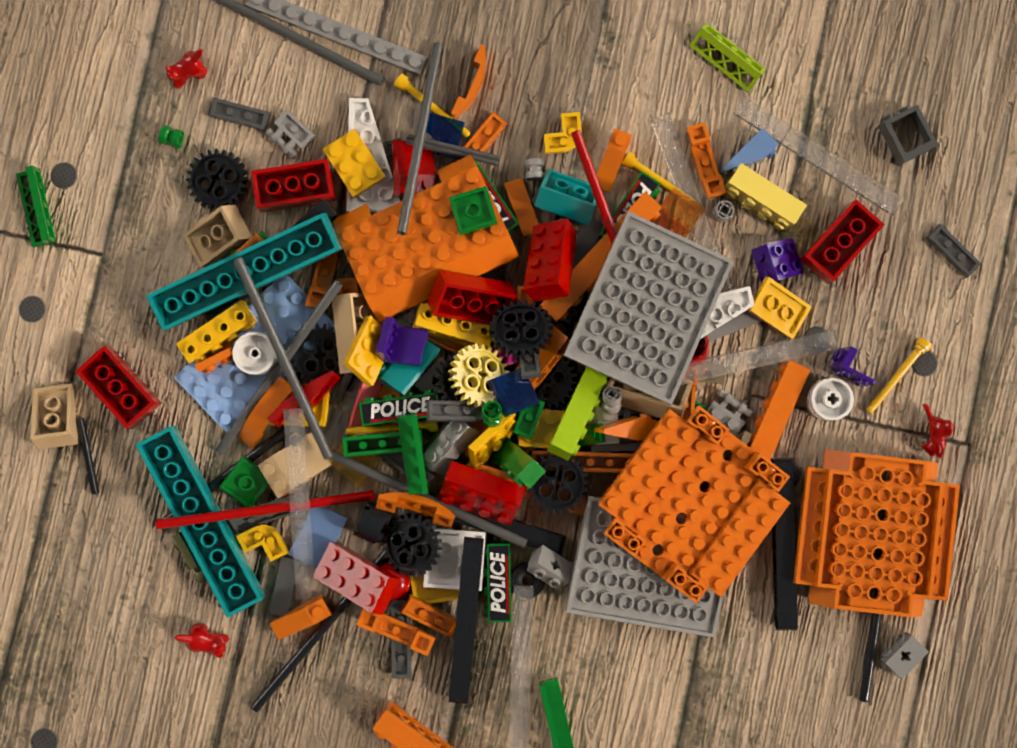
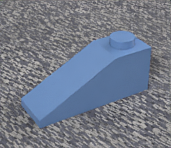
M762 128L719 173L722 175L735 171L741 163L745 166H750L762 162L766 157L770 159L777 152L775 148L779 143Z

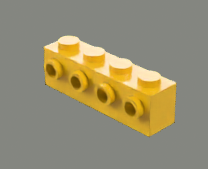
M240 300L176 343L188 363L197 364L207 359L206 356L210 353L215 354L223 348L222 345L226 342L231 343L238 339V334L241 332H248L253 329L258 320L246 302Z
M421 303L417 308L412 328L426 329L429 333L428 335L463 346H472L477 343L478 347L482 344L485 345V349L490 347V325L432 316L428 303Z

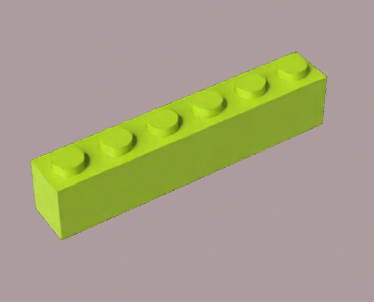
M585 366L547 451L567 461L572 455L576 456L580 445L577 443L579 439L583 440L588 430L585 428V425L590 423L595 413L592 410L594 406L598 407L602 399L599 394L601 390L606 389L609 383L606 380L608 376Z

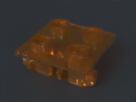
M673 187L661 205L662 208L658 211L661 215L655 222L665 229L686 238L706 208Z

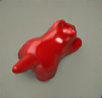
M202 49L189 51L176 64L165 67L167 71L166 77L168 80L174 81L173 86L175 88H181L190 77L203 79L206 76L207 68L203 66L200 60L203 53Z
M924 403L923 408L929 421L930 440L926 444L921 445V448L929 456L936 455L938 458H941L946 447L945 439L951 436L954 426L950 420L933 416L931 408Z
M203 623L194 624L188 635L181 634L175 636L177 641L186 643L188 650L193 652L203 651L218 658L223 657V653L226 651L225 642L230 640L226 634L210 633L208 626Z

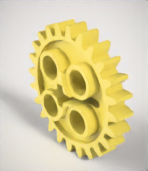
M477 343L472 346L468 345L464 349L459 350V354L453 356L455 361L450 362V365L454 368L448 370L449 373L453 374V377L449 378V380L455 383L451 388H457L455 395H462L460 401L467 399V405L469 406L474 403V408L480 405L483 407L489 401H500V397L505 396L503 390L509 388L505 384L510 381V379L505 377L506 374L510 373L504 370L507 363H501L503 356L498 358V351L492 353L491 346L485 349L484 344L479 347ZM469 361L472 362L473 368L469 365ZM487 364L490 366L491 371L488 370ZM468 380L471 382L472 387L468 385Z

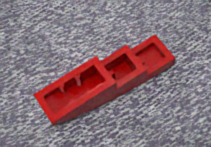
M330 371L303 386L302 389L308 402L316 407L341 377L335 372ZM294 393L267 418L271 423L280 427L290 414L296 417L299 416L302 410Z

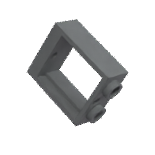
M908 105L900 109L899 114L894 116L892 113L882 119L883 122L878 125L898 166L938 146L918 105L913 107ZM911 114L925 144L905 153L891 124Z

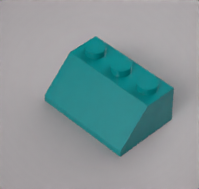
M548 168L534 206L544 211L553 212L560 217L575 220L577 223L589 225L597 203L588 182Z
M427 340L419 366L385 362L378 374L377 380L390 391L405 395L441 350Z

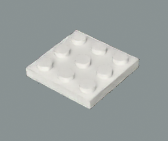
M435 528V532L440 531L437 539H442V542L438 543L442 550H437L441 557L435 558L437 565H431L432 570L426 571V574H424L423 587L459 590L464 537L484 538L479 591H482L486 532Z

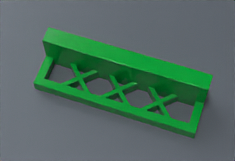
M33 165L25 167L26 171L16 173L32 247L36 248L57 243L41 171ZM23 177L28 178L29 188L24 185ZM30 194L32 196L34 206L28 204L27 199L30 196ZM34 212L36 214L38 224L32 222L31 217L34 214ZM38 231L40 232L41 241L37 242L36 240V234Z
M417 413L397 416L409 495L422 493V495L428 494L429 490Z
M558 677L539 681L553 748H574Z

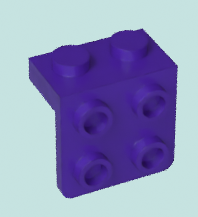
M792 238L767 243L751 250L761 283L765 277L779 281L803 274L802 264Z
M386 317L385 323L381 326L380 341L376 344V352L383 362L419 366L429 333L426 329L399 326L394 317Z
M848 346L839 348V350L837 349L834 352L830 369L835 371L834 374L841 378L847 377L852 380V384L862 387V385L867 387L868 385H875L876 380L850 368L858 349Z

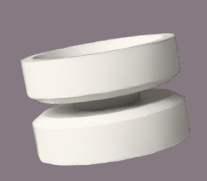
M248 332L240 336L232 350L236 366L241 371L251 375L259 376L270 373L278 361L268 336L259 332Z
M836 378L817 380L809 386L805 394V405L809 413L815 418L824 421L842 419L848 415L854 403L853 391L849 385L843 380Z

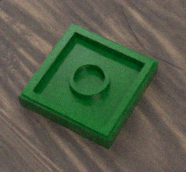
M487 186L449 197L460 236L498 224Z
M245 456L240 458L219 485L222 490L246 507H252L269 486L259 467Z

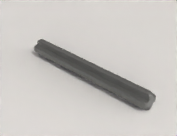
M409 134L406 144L414 146L415 135ZM425 138L424 149L461 158L472 155L474 161L494 166L499 164L500 157L498 155Z

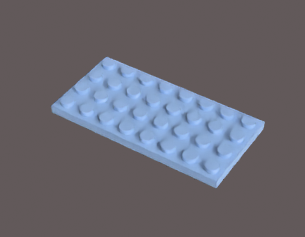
M289 275L274 281L260 295L285 350L315 309L305 306L307 294ZM251 303L248 307L258 322L248 332H259L267 335ZM325 313L317 322L319 328H322L324 323H326V329H330L332 325L334 326V322ZM243 331L238 336L240 337L248 332ZM319 337L317 338V346L321 344ZM306 341L304 348L312 351L315 348V344L312 341ZM233 361L223 366L222 364L216 367V370L209 374L198 372L195 364L188 363L174 378L227 433L268 374L256 376L245 373ZM284 371L279 375L283 379L286 378Z

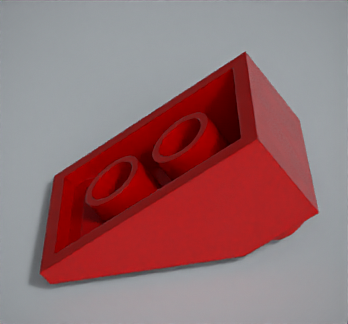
M392 140L394 197L403 198L413 146L407 145L406 140ZM423 148L414 195L437 185V174L432 150Z

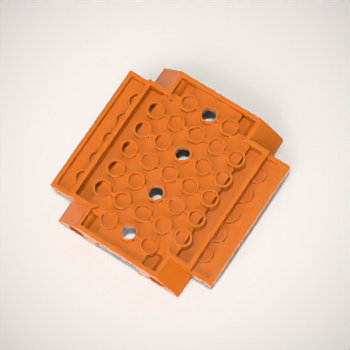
M699 405L687 422L672 410L667 409L597 503L615 517L603 534L696 604L708 588L722 597L790 504L788 500L777 493L790 476L761 453L755 452L729 432V428ZM726 450H730L731 458L725 461L723 453ZM707 481L708 489L701 492L699 488L701 482ZM679 513L685 514V520L682 523H677L676 516ZM660 544L662 551L659 554H653V547Z
M824 449L822 468L806 466L793 583L810 585L809 604L858 612L902 617H921L923 615L924 599L948 601L960 485L936 482L938 463ZM885 470L890 473L888 481H883L881 477ZM881 509L886 512V517L883 520H879L877 517V513ZM879 548L882 551V555L879 559H875L873 552ZM872 588H876L878 591L875 598L869 596V591Z

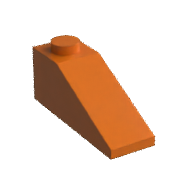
M616 128L613 131L596 174L602 190L610 193L633 136Z
M640 413L639 417L630 416L596 427L594 432L643 442L658 421L652 420L651 415Z
M322 594L269 622L278 640L324 620L331 616V611Z

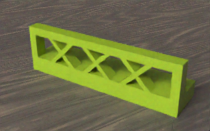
M708 23L700 29L689 45L747 92L750 91L766 71L762 65ZM700 37L707 41L708 48H701L696 44ZM719 50L722 53L723 59L716 60L713 58L712 51ZM727 62L737 64V71L731 72L727 67ZM748 73L754 78L749 85L742 80V74Z

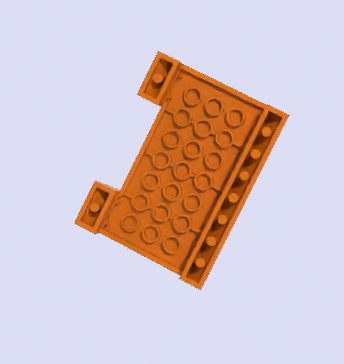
M472 155L437 170L441 183L414 195L406 235L397 234L403 201L373 215L368 204H365L337 217L333 221L335 232L359 286L379 323L384 321L386 317H393L427 301L440 270L478 277L519 258L490 192L489 196L498 224L462 236L459 234L449 197L486 186Z

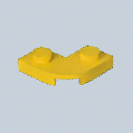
M580 112L561 113L562 132L544 134L545 154L566 153L576 148L571 133L580 130L582 134Z
M257 525L236 536L244 553L262 545L270 562L289 553L280 533L270 525Z

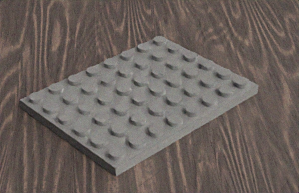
M627 211L563 356L672 405L734 261Z
M588 495L565 612L715 638L724 594L720 597L708 588L697 604L603 534L615 517L597 504L601 498ZM679 513L676 516L677 523H682L685 520L684 513ZM660 544L653 547V554H659L662 551Z

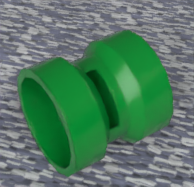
M164 125L159 133V143L164 145L170 144L173 148L180 149L184 141V131L179 129L173 130L171 127Z
M489 401L482 407V421L486 426L496 427L502 421V407L495 401Z

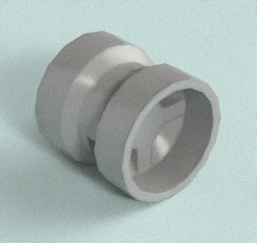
M540 158L526 159L525 167L528 170L525 173L526 180H544V172L541 171L544 167V160Z
M726 200L719 202L713 208V218L720 223L728 221L735 211L733 204Z
M607 387L603 390L602 410L608 414H616L621 409L622 392L616 387Z

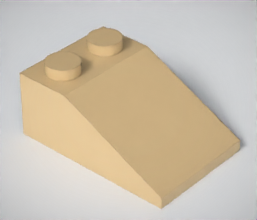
M236 205L220 206L183 234L200 268L230 253L229 250L234 247H240L252 237Z
M72 383L33 389L30 440L39 450L78 444L77 413Z
M311 432L259 464L258 467L277 498H281L290 494L332 464L329 459L324 460Z

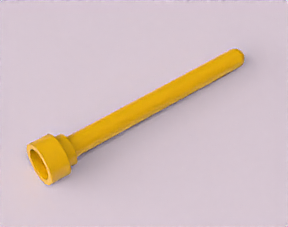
M402 73L394 82V86L399 90H406L422 103L423 94L410 84L409 78ZM432 102V112L464 137L470 136L469 130Z
M629 151L621 163L626 168L630 167L632 169L633 167L639 172L643 171L661 183L662 187L695 209L702 207L699 201L638 162V159L635 157L636 155Z
M919 337L915 342V350L866 408L868 413L875 411L917 358L932 348V344L928 340Z
M425 419V421L418 422L419 429L430 430V432L439 431L438 421H427ZM398 423L348 427L345 433L347 435L399 431Z

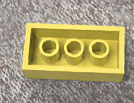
M742 163L736 168L725 184V195L728 198L741 202L742 207L757 212L759 218L763 220L768 219L776 229L786 231L795 225L807 206Z

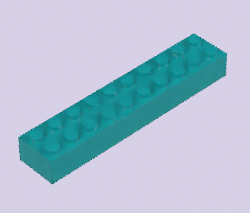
M321 213L149 293L146 297L162 330L165 331L247 294L233 263L238 258H243L256 289L341 251L343 248L327 213Z
M176 425L170 426L135 444L173 517L221 511ZM226 520L179 526L227 618L261 601L266 596Z

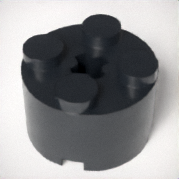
M369 499L367 504L370 506H365L353 535L375 544L376 542H381L384 535L382 528L384 524L388 526L392 512L376 508L377 502Z

